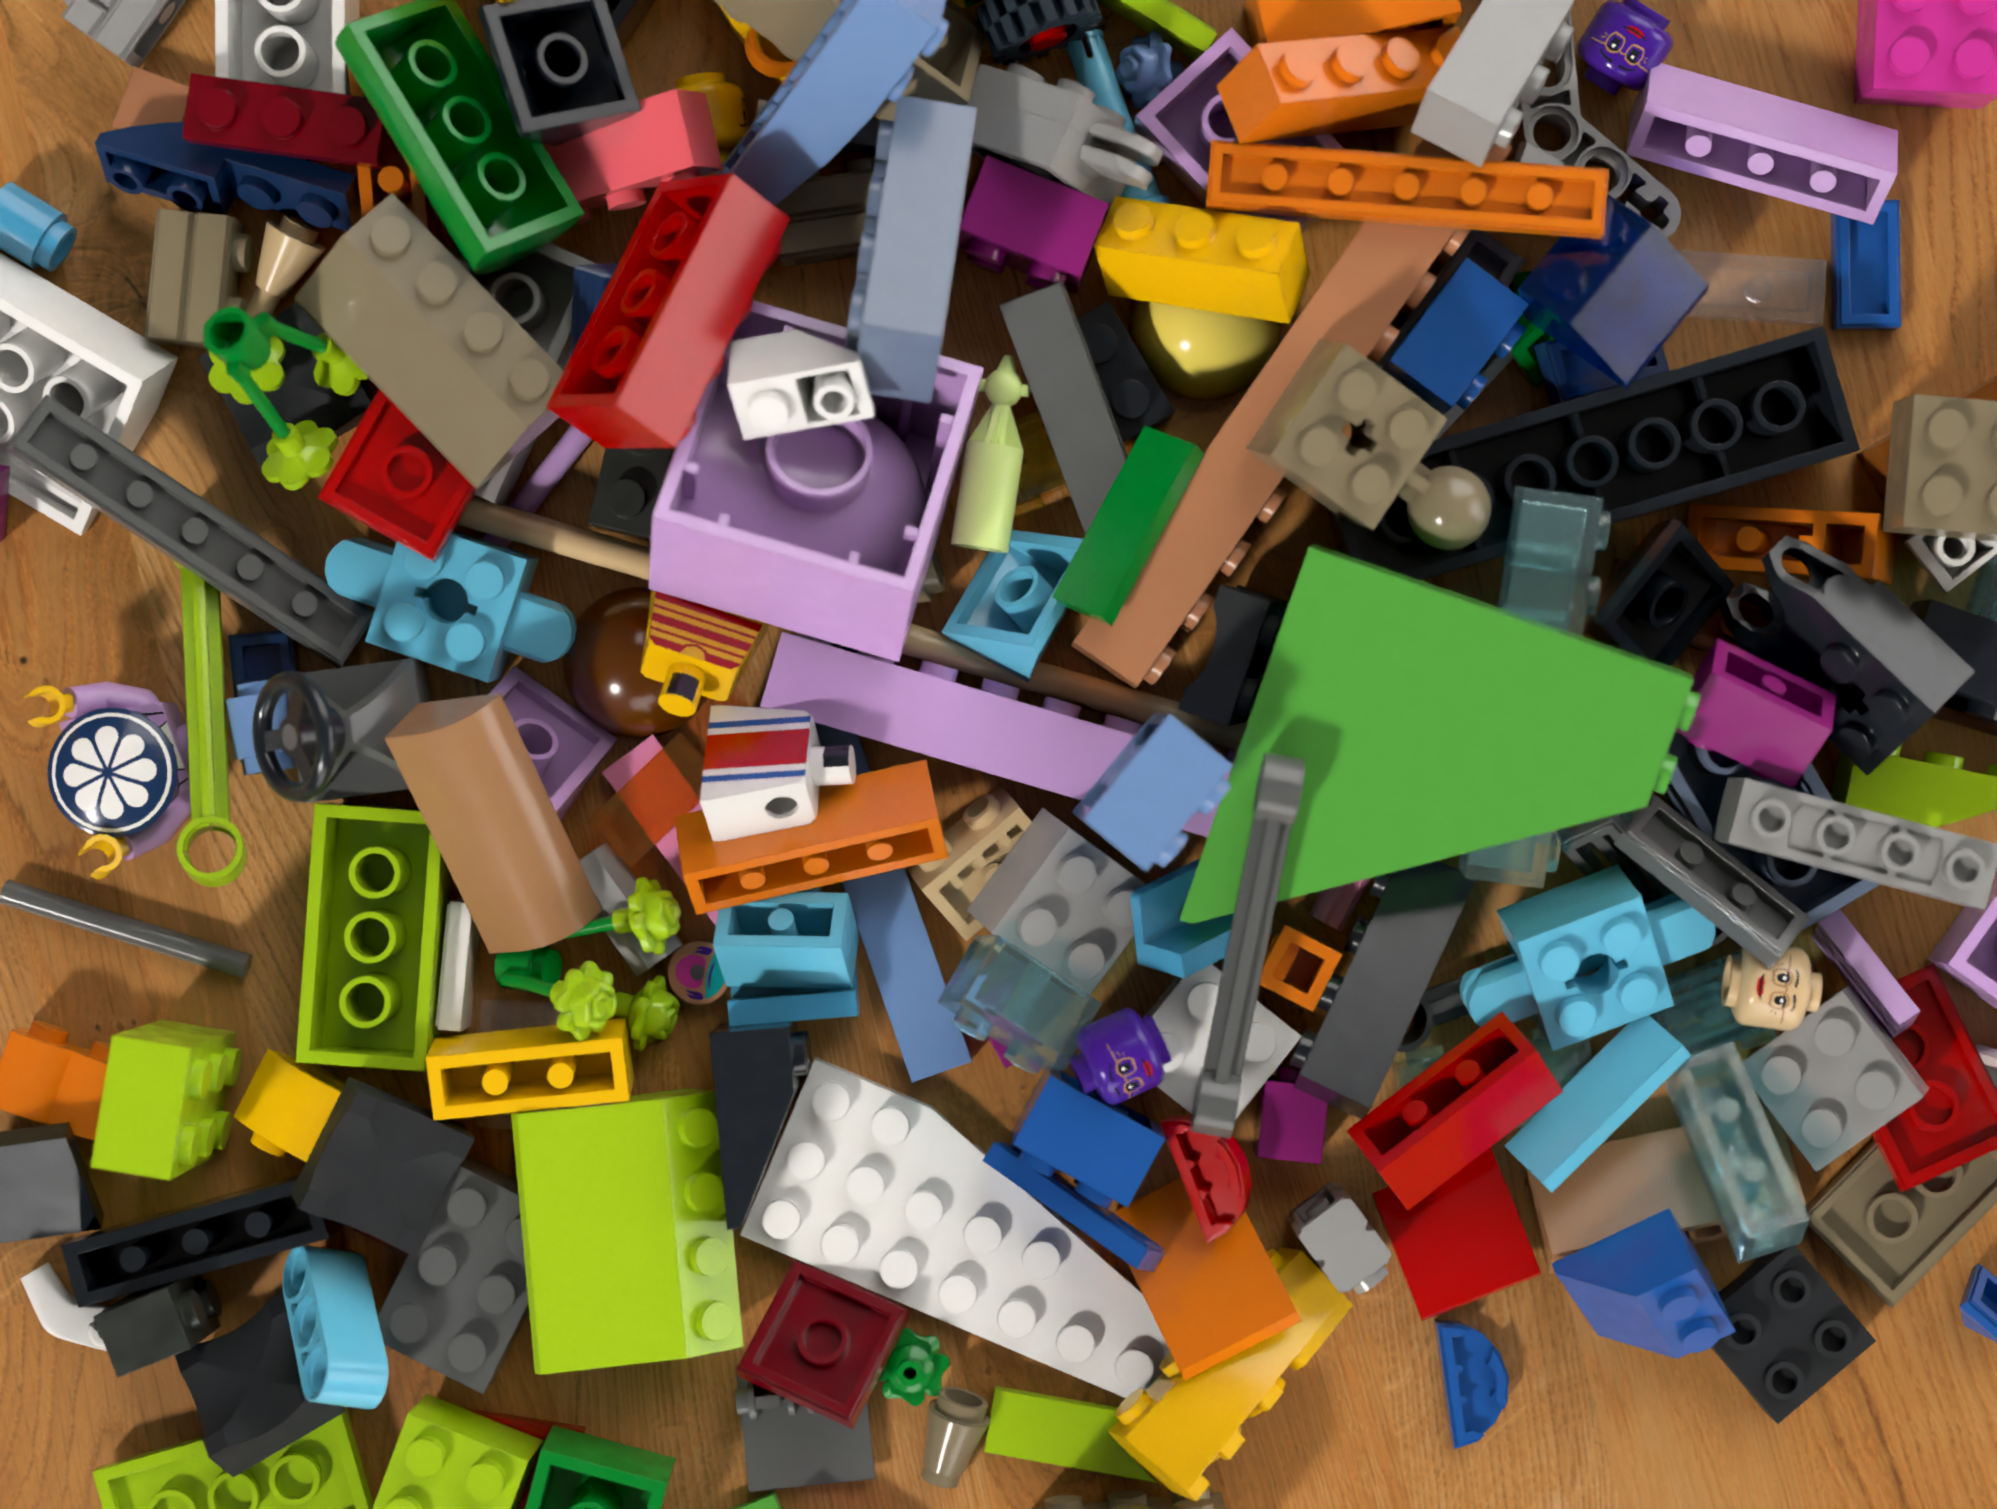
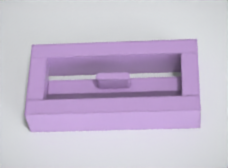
M1838 909L1817 923L1818 927L1815 928V934L1812 936L1813 940L1845 981L1851 985L1891 1039L1910 1027L1920 1012L1919 1008L1844 913Z

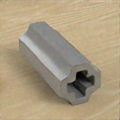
M605 842L579 860L602 909L596 919L612 916L615 909L628 907V896L634 892L637 880L611 842ZM615 930L605 931L637 977L683 945L679 937L674 934L667 939L665 952L656 955L654 952L645 953L642 950L639 939L633 932L619 935Z

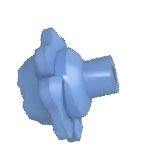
M1151 31L1145 37L1135 36L1131 46L1124 48L1120 52V64L1116 69L1117 80L1123 87L1124 95L1132 97L1133 106L1137 109L1145 108L1165 87L1170 85L1184 72L1183 65L1179 61L1170 60L1171 45L1163 42L1162 34L1159 31Z

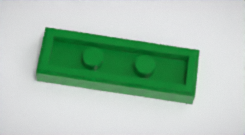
M1144 426L1052 597L1065 607L1112 626L1205 453L1193 443Z

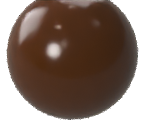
M647 587L620 589L593 602L576 620L577 631L575 641L563 659L564 675L568 690L582 713L597 726L612 734L635 739H645L652 734L658 737L678 729L700 710L707 699L705 696L700 697L696 712L692 716L681 717L668 713L658 703L664 683L646 678L640 672L648 623L650 594L652 591Z

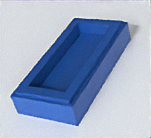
M1885 200L1873 225L1830 213L1832 331L1896 330L1900 328L1899 200Z

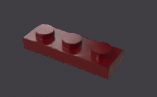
M194 73L190 75L182 138L188 143L381 169L386 128L367 97Z

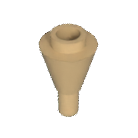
M284 215L280 223L272 220L266 221L255 281L257 288L246 309V312L252 318L261 312H268L272 316L280 299L286 297L326 250L323 245L315 241L319 234L316 228L289 215Z

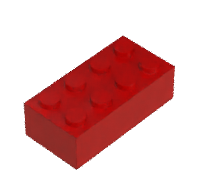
M733 173L660 182L565 367L546 408L604 448H676L678 443L688 435L695 423V409L707 385L717 377L724 365V351L736 327L746 319L752 309V295L764 271L772 265L779 255L781 249L780 238L790 218Z

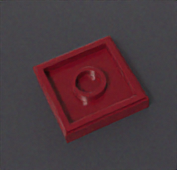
M794 1259L736 1368L738 1377L853 1429L910 1318L909 1309L812 1265Z

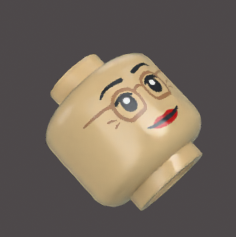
M1789 946L1782 957L1771 968H1768L1742 947L1738 955L1730 954L1727 957L1722 977L1721 1002L1723 1006L1731 1007L1732 1014L1739 1024L1792 1031L1801 1024L1806 1011L1817 1012L1822 996V974L1811 972L1809 957L1801 948Z

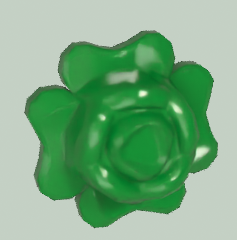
M904 1328L878 1381H885L882 1387L884 1397L887 1399L902 1398L912 1406H919L923 1403L925 1393L929 1396L938 1395L939 1390H942V1375L949 1367L950 1362L946 1354L937 1353L940 1344L936 1336H920L910 1328Z

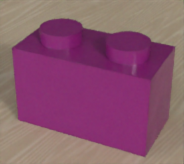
M1717 638L1693 676L1694 681L1690 690L1700 693L1701 696L1692 723L1687 732L1677 728L1675 732L1686 736L1692 744L1701 749L1715 750L1744 764L1752 773L1766 779L1774 778L1793 788L1832 732L1836 695Z

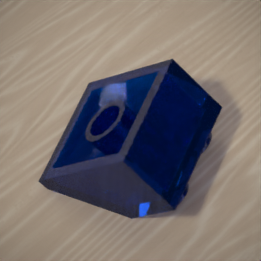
M1607 194L1603 237L1601 239L1561 236L1519 286L1518 291L1520 298L1529 304L1523 312L1526 320L1627 389L1706 294L1708 285L1651 222Z

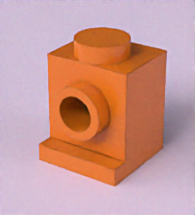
M1284 924L1280 933L1275 934L1267 948L1260 985L1313 1012L1343 954L1337 948L1294 926L1291 928Z

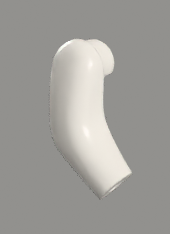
M49 1262L20 1278L42 1327L49 1334L63 1340L107 1351L94 1316L109 1306L91 1304L78 1308L76 1298L65 1288Z

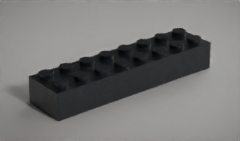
M1820 326L1434 440L1419 461L1430 470L1442 466H1457L1469 470L1484 483L1490 495L1491 515L1488 525L1482 535L1466 547L1456 550H1442L1431 547L1420 540L1409 524L1407 502L1398 495L1374 530L1346 522L1327 507L1326 509L1340 553L1422 581L1836 459L1859 451L1860 448L1824 326Z

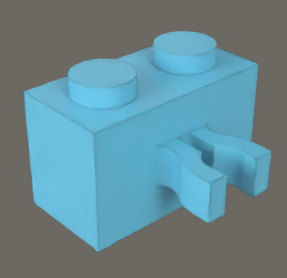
M821 887L718 910L713 948L726 987L852 989L859 931L849 893L821 892Z

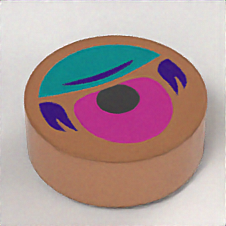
M708 940L691 941L681 946L672 955L667 970L668 981L673 992L683 1001L696 1005L708 1004L717 1000L728 989L713 948V942Z

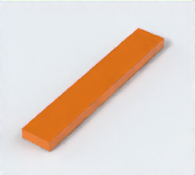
M1211 140L1206 209L1601 239L1604 235L1609 169L1485 160L1480 168L1463 158L1251 142L1240 144L1237 141Z

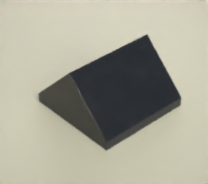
M513 0L484 5L478 10L519 137L557 146L633 116L641 111L606 0Z
M1672 518L1655 524L1577 625L1598 642L1671 667L1734 588L1735 584L1682 522Z

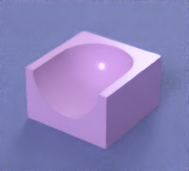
M753 301L750 313L736 327L724 351L725 361L720 373L707 385L695 409L696 420L691 431L678 443L652 516L649 589L899 662L965 452L984 368L940 355L931 404L871 394L875 408V417L744 440L727 385L731 341L799 330L845 348L848 331L846 327Z

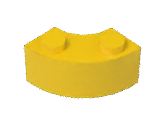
M268 1048L233 1117L254 1132L250 1142L259 1149L282 1158L288 1152L307 1162L346 1082L317 1064L296 1062V1057Z

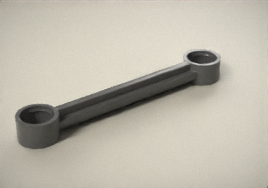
M1267 752L1263 755L1254 798L1253 818L1204 1064L1200 1070L1194 1097L1190 1126L1191 1132L1228 1139L1231 1138L1240 1097L1241 1075L1286 852L1302 793L1305 759Z

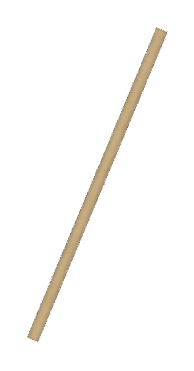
M475 496L472 497L457 524L649 580L651 548L506 505H497ZM914 624L910 626L902 651L903 655L1140 724H1144L1153 713L1171 714L1205 743L1238 752L1248 723L1245 721L1244 723L1227 727L1179 710L1181 702L1041 661L1029 681L1026 682L978 654L949 640L942 632Z

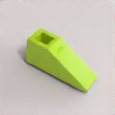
M1900 745L1867 776L1840 751L1831 798L1835 802L1935 828L1997 810L1996 764H1988L1986 774L1962 770L1965 758L1925 751L1923 762L1900 757L1902 745Z

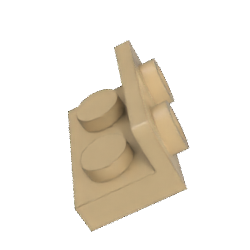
M1002 786L998 787L991 794H984L975 799L966 808L963 817L944 833L949 858L906 867V870L921 891L966 941L984 927L966 910L1032 823L1030 818Z

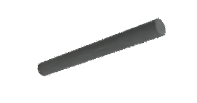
M7 880L1 891L0 904L242 979L246 977L251 965V954L19 882Z

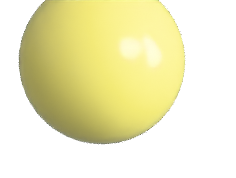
M1133 299L1129 316L1130 337L1158 384L1177 395L1201 400L1227 397L1252 384L1277 349L1281 331L1280 322Z

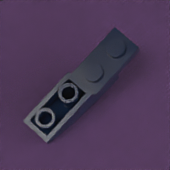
M184 122L131 126L100 133L95 141L103 172L108 183L130 194L145 193L172 201L175 205L187 211L198 212L202 210L212 214L226 215L234 199L237 198L260 210L274 209L298 216L306 222L321 228L331 226L348 231L362 217L356 175L311 162L310 159L188 143L182 138Z

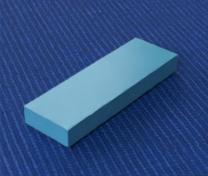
M1648 1015L1632 1021L1562 1088L1563 1092L1546 1104L1504 1146L1552 1193L1691 1054L1651 1016Z

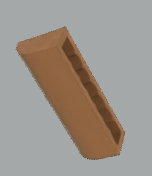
M500 693L418 703L387 734L384 739L490 954L528 951L553 944L579 931L601 913L602 909Z
M1769 1109L1604 1142L1552 1193L1526 1169L1531 1206L1548 1274L1555 1273L1551 1263L1668 1208L1672 1211L1691 1244H1697L1798 1223L1806 1204L1784 1129Z

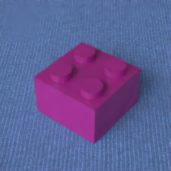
M987 155L960 222L958 234L959 248L969 253L966 259L968 262L984 270L1002 274L1004 267L1007 266L1028 276L1026 284L1035 290L1063 280L1067 291L1078 294L1095 251L1093 245L1107 216L1109 203Z

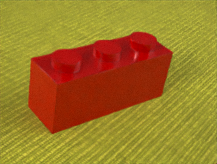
M1501 1011L1346 1131L1404 1207L1410 1210L1561 1094L1563 1090L1537 1050Z

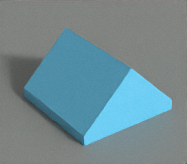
M1012 530L1009 553L988 552L944 626L942 633L949 640L1028 682L1070 609L1063 606L1052 596L1083 539Z

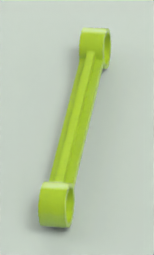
M172 560L180 569L191 808V822L182 830L177 841V856L182 867L192 880L207 887H221L233 882L240 876L248 858L246 843L239 830L231 823L221 597L218 589ZM211 830L228 834L237 846L235 847L234 857L229 865L220 871L212 873L197 871L193 867L189 855V849L193 841L202 833Z

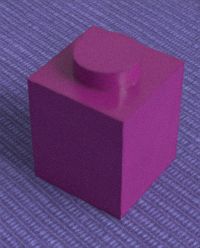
M1279 1065L1276 1076L1271 1075L1260 1088L1252 1150L1260 1158L1321 1164L1328 1103L1294 1088L1301 1069L1295 1066Z

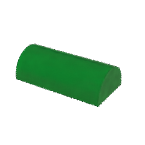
M416 0L347 23L340 31L335 41L336 48L474 274L491 273L527 257L559 237L585 214L544 145L540 142L519 137L498 70L455 0Z

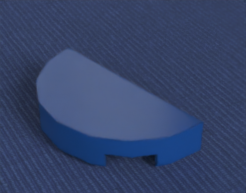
M1434 1320L1451 1442L1454 1449L1479 1441L1484 1436L1483 1433L1496 1423L1501 1410L1505 1409L1508 1402L1509 1376L1500 1352L1481 1331L1460 1321Z

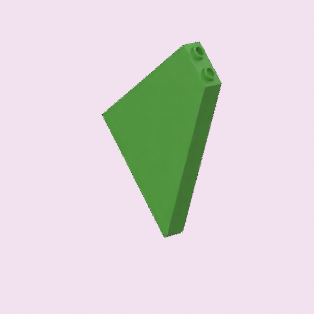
M1313 543L1307 550L1228 778V782L1232 785L1218 806L1179 920L1194 924L1234 913L1253 818L1256 786L1265 752L1305 759L1302 793L1297 816L1291 828L1277 902L1647 807L1653 791L1665 794L1677 762V756L1668 754L1667 751L1676 728L1688 731L1701 694L1690 690L1694 679L1690 673Z

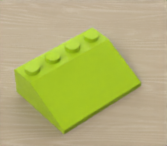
M680 1088L630 1096L629 1101L511 1113L535 1374L544 1375L686 1359L744 1347L733 1229L727 1230L715 1090Z

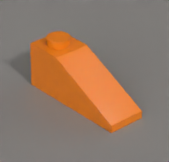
M1689 504L1687 529L1724 572L1767 576L1761 559L1785 536L1807 542L1826 554L1846 563L1867 584H1874L1877 580L1883 585H1892L1897 533L1882 532L1884 518L1882 514ZM1783 555L1781 557L1783 568L1789 575L1797 579L1809 580L1808 570L1799 559L1790 555Z

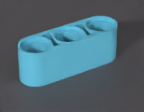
M311 1245L293 1248L284 1266L282 1287L305 1399L314 1403L369 1410L375 1409L385 1394L389 1370L363 1255L357 1252Z

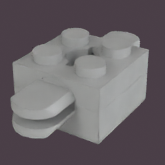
M1010 63L1006 71L980 64L969 102L966 105L977 108L971 152L985 161L988 155L1109 203L1108 211L1115 196L1121 197L1126 184L1143 190L1148 189L1152 175L1135 163L1137 161L1150 166H1158L1163 151L1149 140L1124 129L1123 127L1127 120L1122 115L1107 107L1093 104L1092 102L1096 96L1093 91L1079 83L1064 78L1059 79L1057 86L1044 83L1045 79L1040 74L1015 63Z

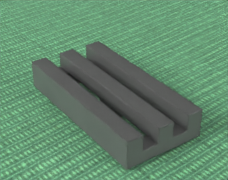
M1621 813L1579 824V828L1574 830L1571 827L1556 830L1557 845L1585 876L1607 868L1586 845L1592 842L1611 863V867L1619 865L1641 895L1643 904L1674 893L1614 845V842L1630 824Z

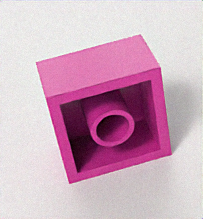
M1858 0L1854 104L1981 109L1997 98V0Z

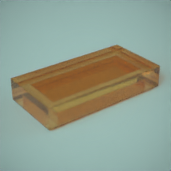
M678 733L587 822L631 868L634 867L676 827L674 816L690 813L700 804L705 757L682 733Z

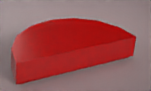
M1192 1114L1170 1116L1161 1121L1160 1124L1206 1242L1209 1243L1233 1228L1248 1208L1252 1188L1248 1159L1232 1135L1228 1139L1191 1132Z

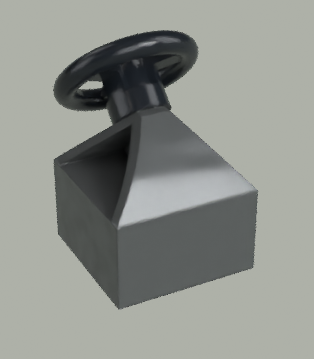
M409 658L305 673L284 671L270 678L261 689L257 698L253 714L252 732L258 765L273 791L288 801L314 803L409 790L384 738L418 703L432 701L427 662ZM287 691L289 700L287 718L282 720L279 729L272 730L276 704L281 695ZM282 749L287 756L293 757L298 768L300 783L292 781L285 774L278 762L275 750Z

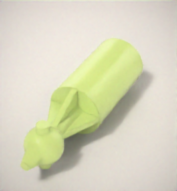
M1004 355L997 370L993 371L987 379H981L979 391L985 392L992 405L969 440L966 441L951 545L997 553H1009L1024 454L1011 406L1016 404L1021 397H1029L1031 392L1029 384H1023L1021 377L1016 373L1014 356Z

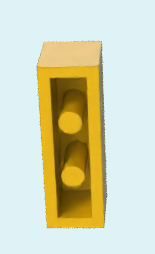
M1115 196L1093 245L1109 296L1286 324L1291 323L1310 276L1300 224L1297 222Z
M627 1018L607 1020L602 1031L598 1033L591 1031L584 1041L575 1039L570 1031L560 1030L557 1028V1025L435 1037L426 1056L433 1120L629 1101L634 1083Z

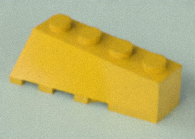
M1281 1247L1278 1251L1275 1249L1267 1251L1302 1320L1301 1322L1186 1381L1179 1371L1171 1352H1169L1159 1366L1163 1373L1146 1391L1143 1388L1135 1390L1117 1408L1115 1416L1119 1420L1107 1432L1159 1486L1197 1501L1210 1485L1202 1475L1209 1464L1215 1462L1220 1457L1224 1460L1232 1458L1246 1440L1240 1434L1242 1430L1240 1426L1246 1418L1254 1417L1272 1408L1284 1393L1283 1389L1286 1382L1281 1375L1289 1366L1292 1370H1298L1305 1366L1353 1307V1304L1342 1292H1338L1332 1282L1302 1250Z

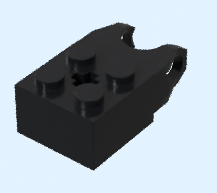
M1785 536L1761 559L1772 591L1743 582L1719 605L1726 626L1743 651L1836 695L1833 728L1827 738L1867 776L1933 716L1975 672L1879 580L1870 587L1846 563L1826 554L1807 542ZM1783 555L1796 557L1806 566L1809 573L1807 584L1786 572L1781 562ZM1748 601L1758 606L1769 624L1758 627L1746 621L1740 613L1739 602Z

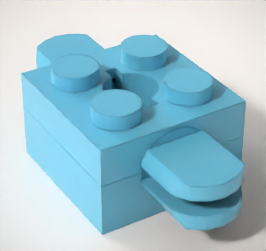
M454 530L436 563L396 542L394 548L362 537L342 540L331 549L326 558L325 576L330 588L343 597L376 607L365 640L367 643L488 683L501 679L509 652L545 663L562 658L569 652L575 641L577 631L575 615L561 603L529 593L539 561L537 557Z
M1617 864L1498 909L1497 913L1511 955L1465 972L1460 983V998L1479 1027H1482L1501 1011L1512 1023L1531 1016L1551 1050L1555 1051L1674 1006L1663 966L1709 949L1716 935L1715 925L1675 893L1643 904L1641 895ZM1597 968H1599V970H1598L1597 972H1595V973H1593V974H1591V975H1589V976H1583V977H1580V976H1579V975L1589 974L1590 972H1592V971L1596 970Z

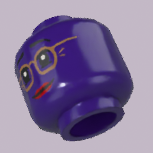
M1616 0L1604 2L1576 46L1579 57L1589 64L1583 77L1616 96L1622 85L1633 91L1642 90L1650 69L1663 63L1672 50L1673 38L1665 30L1670 21L1637 0H1623L1622 3Z
M1130 1008L1121 1009L1081 1028L1076 1036L1080 1053L1069 1058L1083 1092L1087 1094L1097 1089L1102 1099L1112 1105L1121 1103L1159 1085L1164 1079L1163 1065L1171 1062L1165 1041L1152 1016L1149 1014L1141 1018L1136 1011Z

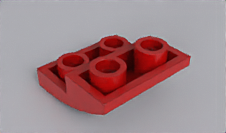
M1491 1147L1410 1210L1404 1207L1389 1187L1372 1193L1373 1201L1394 1249L1397 1263L1421 1321L1541 1275L1527 1234Z

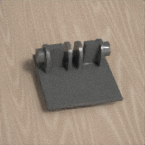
M737 1374L738 1389L735 1390L737 1414L741 1415L749 1492L876 1478L868 1400L854 1428L851 1429L738 1377Z

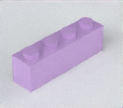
M1661 63L1659 66L1650 69L1645 85L1639 91L1631 110L1626 154L1873 225L1898 174V130Z

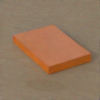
M1179 1178L1130 1203L1128 1208L1124 1206L1113 1212L1164 1248L1163 1251L1166 1254L1154 1272L1136 1269L1129 1263L1128 1265L1185 1381L1302 1321L1246 1211L1233 1228L1207 1243L1182 1178Z

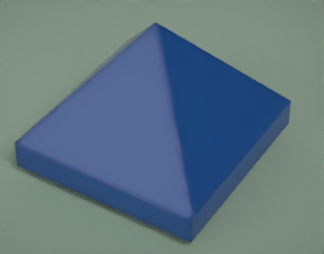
M1978 1263L1971 1270L1960 1303L1962 1320L1965 1327L1997 1342V1277Z

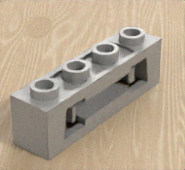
M1728 777L1712 840L1942 901L1985 910L1997 868L1996 843L1747 778Z

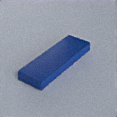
M1001 1141L993 1143L982 1160L1134 1268L1151 1272L1155 1271L1166 1254L1162 1246L1109 1209L1080 1195L1075 1191L1076 1186L1056 1172H1054L1052 1177H1048L1022 1163L1018 1159L1020 1153L1017 1151V1146Z

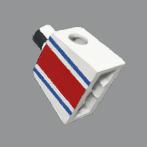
M711 705L699 801L713 842L811 824L818 814L820 786L855 783L856 760L853 746L821 747L813 715L807 711Z

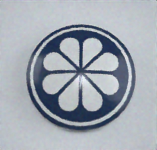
M103 708L78 717L59 735L49 757L48 783L54 802L71 823L83 831L94 835L106 834L111 837H122L140 832L156 822L179 793L178 765L172 744L156 723L138 711L122 708Z

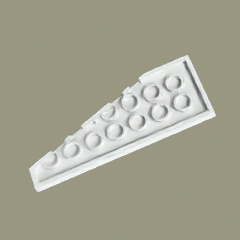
M816 1057L740 1234L741 1236L1124 1398H1127L1139 1388H1143L1146 1391L1163 1373L1159 1366L1170 1350L1139 1287L1117 1271L1100 1256L1097 1250L1042 1202L983 1162L982 1160L986 1153L950 1124L949 1120L933 1106Z

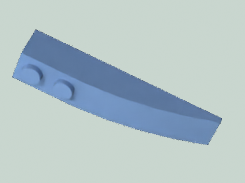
M842 0L722 165L723 169L717 171L715 175L735 174L773 205L790 195L826 165L870 120L885 99L893 103L898 100L913 75L914 68L911 64L920 53L930 57L941 43L948 29L949 22L942 18L946 0Z

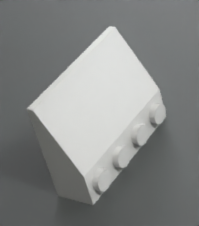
M0 253V464L10 466L8 493L81 536L88 531L99 511L10 453L8 446L47 394L133 452L159 407L178 357Z

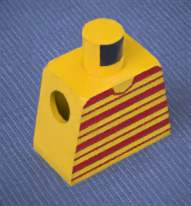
M652 590L640 672L646 678L664 683L658 698L661 708L676 716H692L696 712L701 696L717 701H726L730 698L765 636L769 624Z

